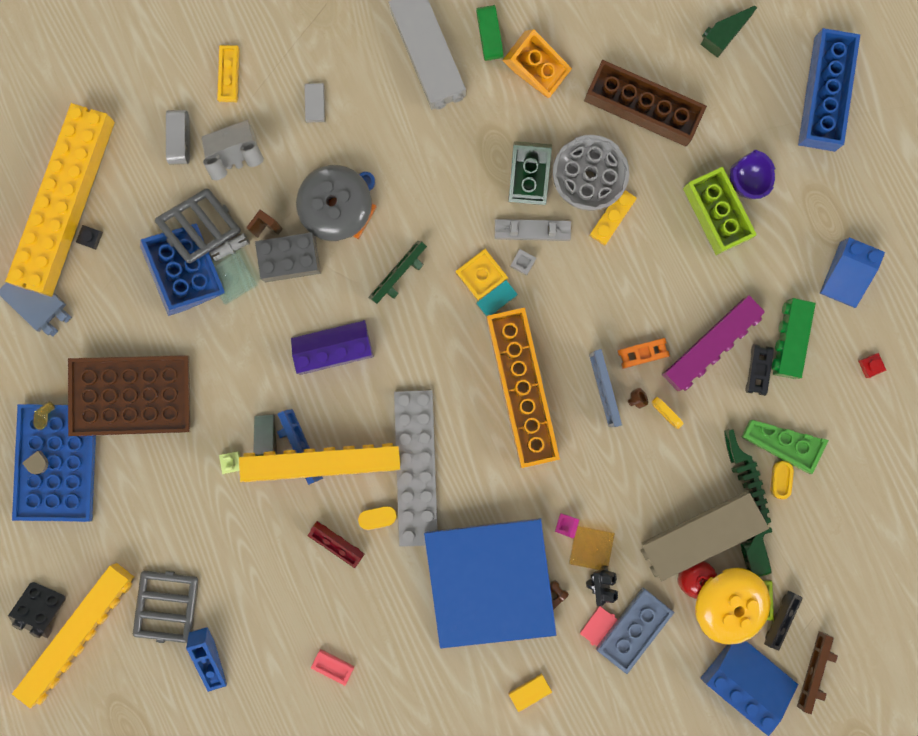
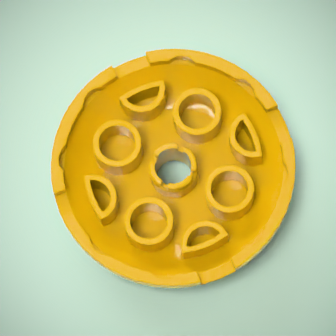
M743 568L725 569L715 578L711 577L701 588L695 606L696 619L703 633L713 641L727 645L739 644L751 639L762 629L769 616L771 605L769 591L764 581L758 575Z

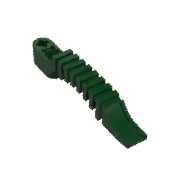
M734 429L725 430V443L730 462H735L736 464L744 461V464L731 468L732 472L741 473L747 470L746 473L738 475V479L744 481L750 479L749 482L742 484L743 488H752L748 492L754 498L753 500L768 525L771 523V519L767 516V513L770 512L765 506L768 502L763 496L766 493L761 488L763 482L758 477L760 476V472L756 470L758 465L753 461L752 456L740 449ZM771 527L741 543V551L746 569L759 577L772 573L763 540L765 534L772 533Z

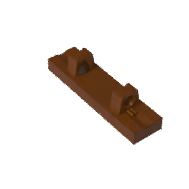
M820 631L817 635L797 704L799 709L811 715L816 699L825 701L827 693L819 690L827 660L836 663L838 655L830 652L834 637Z

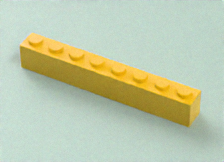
M393 443L382 444V447L374 448V444L362 445L363 449H355V446H344L343 450L336 451L335 447L323 448L322 452H316L315 449H304V453H296V450H285L284 454L276 455L275 451L263 452L264 456H255V453H244L243 457H239L240 483L400 470L399 446H393Z
M118 563L110 565L12 695L29 708L37 704L41 705L48 697L46 693L49 689H53L59 683L60 678L58 677L61 673H65L73 664L71 660L74 656L77 657L84 650V643L91 640L96 634V627L106 621L109 616L107 615L109 610L114 609L121 601L119 597L122 593H126L132 587L131 581L134 579V576Z

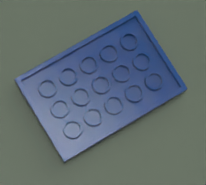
M17 405L12 521L91 522L93 519L96 435L68 436V405ZM41 451L48 460V468L44 473L32 474L26 469L23 462L35 452Z

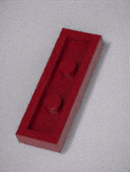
M316 521L308 534L309 538L353 568L357 567L365 555L359 548L344 540L343 537L337 535L318 521Z

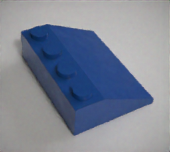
M197 223L192 224L191 226L203 240ZM183 227L171 230L190 254L200 249ZM164 233L140 239V248L168 316L186 311L225 294L209 252L194 262L187 263L176 248L169 245Z
M747 641L726 645L700 678L767 736H770L781 722L799 685Z

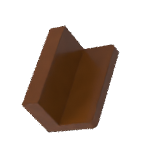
M261 209L246 227L257 238L266 226L278 235L283 230L275 219Z

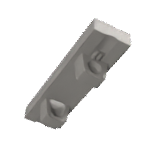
M495 219V239L570 241L571 221Z

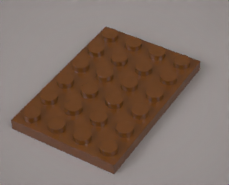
M188 355L68 358V436L190 432Z

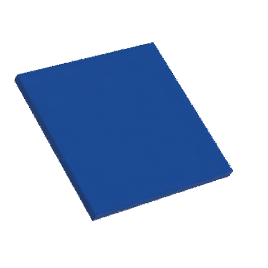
M541 518L424 533L440 649L557 636Z

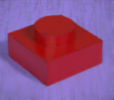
M879 353L858 361L866 378L887 371Z

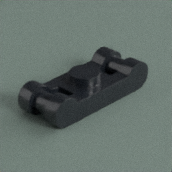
M757 344L752 345L748 382L745 388L746 393L752 394L756 392L759 395H767L774 352L773 347L766 346V348H763ZM759 355H764V360H759ZM756 379L761 380L760 385H755Z

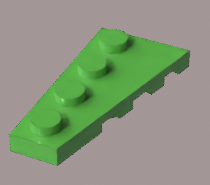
M749 420L741 436L743 439L808 474H813L829 441L755 420Z

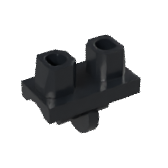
M602 565L601 569L591 574V579L586 581V587L592 589V594L596 595L597 606H603L606 602L614 603L618 599V591L610 589V585L613 586L616 583V573L608 571V566Z

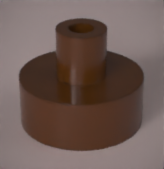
M637 388L631 392V398L628 399V403L630 406L635 405L640 409L648 405V397L641 388Z

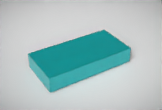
M505 280L476 304L487 317L496 313L518 294L508 281Z

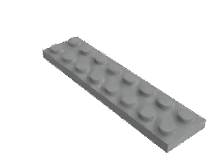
M433 391L394 392L396 446H399L400 470H397L399 546H426L424 533L438 531Z

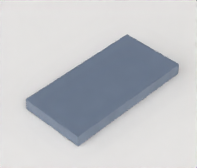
M602 349L595 350L590 353L589 357L608 427L622 426Z
M643 587L596 647V650L624 673L628 674L675 612Z

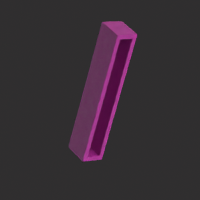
M750 295L743 298L674 362L662 376L676 391H686L693 385L692 380L694 378H700L707 372L705 368L710 363L714 365L721 359L719 355L723 351L728 352L734 347L735 344L733 342L737 338L742 339L749 332L747 329L751 325L756 326L762 320L761 316L765 311Z

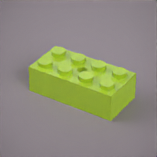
M723 167L688 182L683 188L716 256L757 236Z

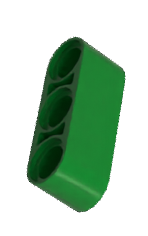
M496 6L476 8L484 61L502 59L503 47Z

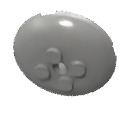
M598 135L579 136L565 144L557 154L553 165V181L558 193L567 203L582 210L594 211L612 205L621 197L629 180L628 161L620 151L619 146L613 141ZM592 171L595 177L589 178L586 172Z

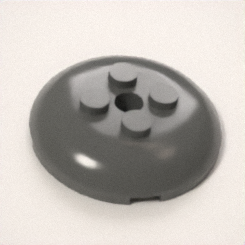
M327 165L314 170L304 179L297 193L296 209L301 223L314 236L326 241H339L356 235L365 226L371 213L372 198L367 183L356 171L342 165ZM336 198L337 203L334 206H329V200Z

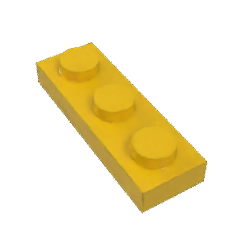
M625 190L621 197L607 208L589 236L605 246L637 198Z

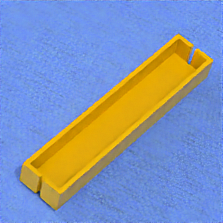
M73 103L70 104L5 282L52 297L115 124L108 114L93 109L89 110L86 107Z

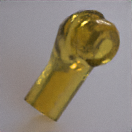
M48 401L34 412L33 423L36 429L42 430L47 426L48 414L55 409L52 402Z

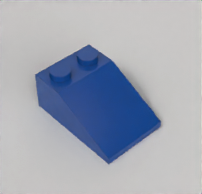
M850 237L841 241L820 294L856 308L879 270L885 252Z

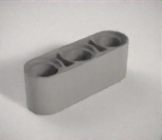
M187 110L166 111V159L169 165L189 164L190 121Z

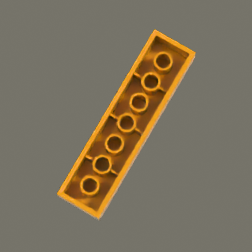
M525 307L488 315L486 320L520 468L560 460Z

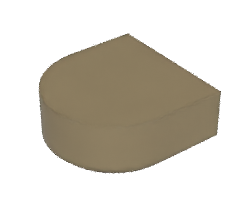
M37 451L26 459L23 465L30 473L41 474L47 470L48 460L41 451Z

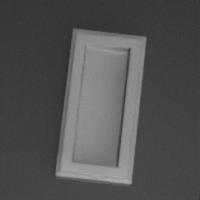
M323 83L305 84L306 123L325 122Z

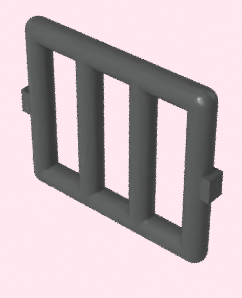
M209 189L202 190L155 218V223L167 237L169 245L171 247L174 246L187 263L194 262L241 232L240 227L228 214V208L225 204L222 206ZM207 198L231 230L222 235L197 203ZM191 207L215 239L206 244L183 216L182 211ZM175 217L200 249L190 254L165 221Z
M142 571L139 581L133 636L154 639L158 643H165L166 641L187 643L189 632H192L198 578L195 576L178 575L173 571H166L165 573ZM148 579L190 584L189 594L180 595L146 591ZM145 599L187 603L186 615L144 610ZM145 618L185 623L184 632L182 635L141 630L142 620Z

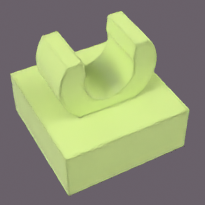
M240 451L219 455L222 474L240 471Z

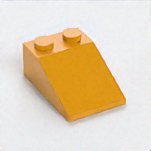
M534 29L524 31L502 60L515 74L547 98L551 97L572 70Z

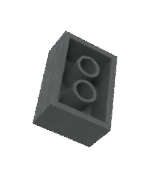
M312 232L255 241L260 279L265 283L321 274L316 237Z

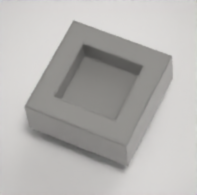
M519 249L510 267L527 276L536 258Z

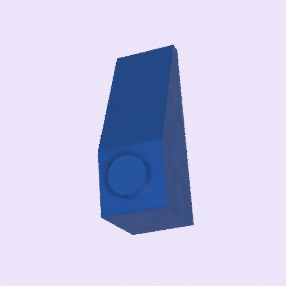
M206 627L189 632L186 649L207 691L226 687L227 682L217 647L209 628Z

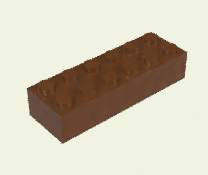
M603 59L584 99L586 103L685 147L693 139L707 107L700 102Z

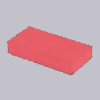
M320 649L311 669L346 686L355 666Z

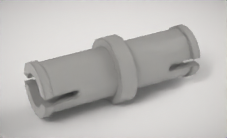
M243 233L230 241H225V244L210 251L211 255L220 253L213 257V259L218 261L229 254H235L236 250L249 245L248 239L240 242L247 238V236Z

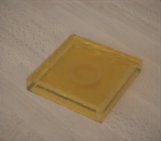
M578 526L573 538L569 564L600 570L602 565L609 567L615 533Z

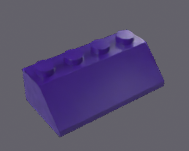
M365 320L291 338L293 362L296 374L299 375L374 357Z

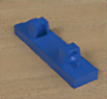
M293 409L278 413L277 415L283 426V429L277 431L279 438L288 437L293 450H296V453H304V449H310ZM307 477L305 479L308 485L323 479V477Z

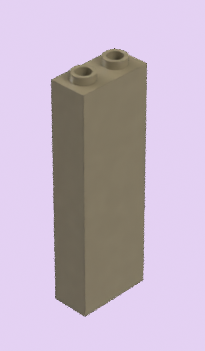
M745 491L642 542L643 549H641L645 560L649 559L653 566L650 569L654 577L659 576L662 582L768 530L769 527L751 494Z

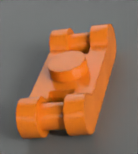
M662 338L617 350L618 355L622 358V369L670 357V353L666 350L665 346L666 339ZM658 346V354H655L653 347ZM634 353L635 360L630 361L628 354Z

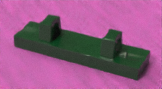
M417 241L368 298L376 304L380 302L386 293L395 299L399 293L393 288V285L411 265L416 270L421 269L424 264L417 258L427 246L422 241Z

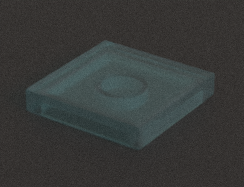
M235 253L214 266L225 291V294L220 295L225 305L258 286L239 253Z

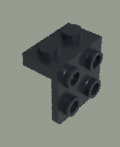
M31 582L8 615L12 626L21 631L23 628L29 630V633L34 637L40 638L43 636L48 639L52 632L49 625L63 605L65 596L40 584Z

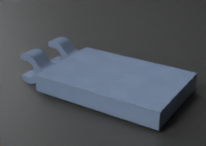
M7 282L0 288V296L38 332L43 330L48 336L51 335L53 337L58 330L49 322L55 316L65 323L72 318L63 310L66 304L55 293H53L52 297L16 287Z

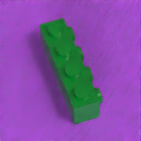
M792 298L783 304L782 313L784 316L778 329L780 337L775 345L777 353L776 358L772 362L773 375L790 379L802 378L815 302Z

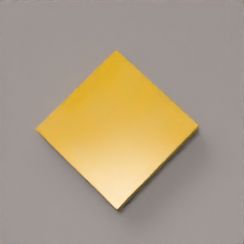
M483 249L455 271L478 301L508 279V276L486 249Z

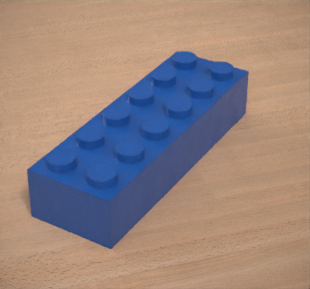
M823 28L815 36L798 146L835 152L844 145L861 34Z

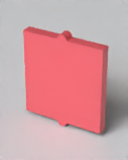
M599 606L580 634L588 639L591 645L598 646L618 619L613 613L610 614Z

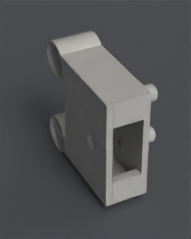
M248 120L202 136L205 155L203 164L212 180L224 178L227 175L226 169H231L233 164H235L236 168L240 169L243 167L242 161L244 160L249 167L258 166L264 160Z

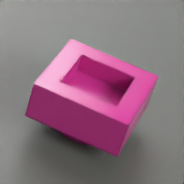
M560 513L555 532L574 538L579 519Z

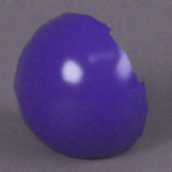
M754 150L732 165L730 168V182L740 196L747 199H761L769 195L774 188L775 166L765 153Z

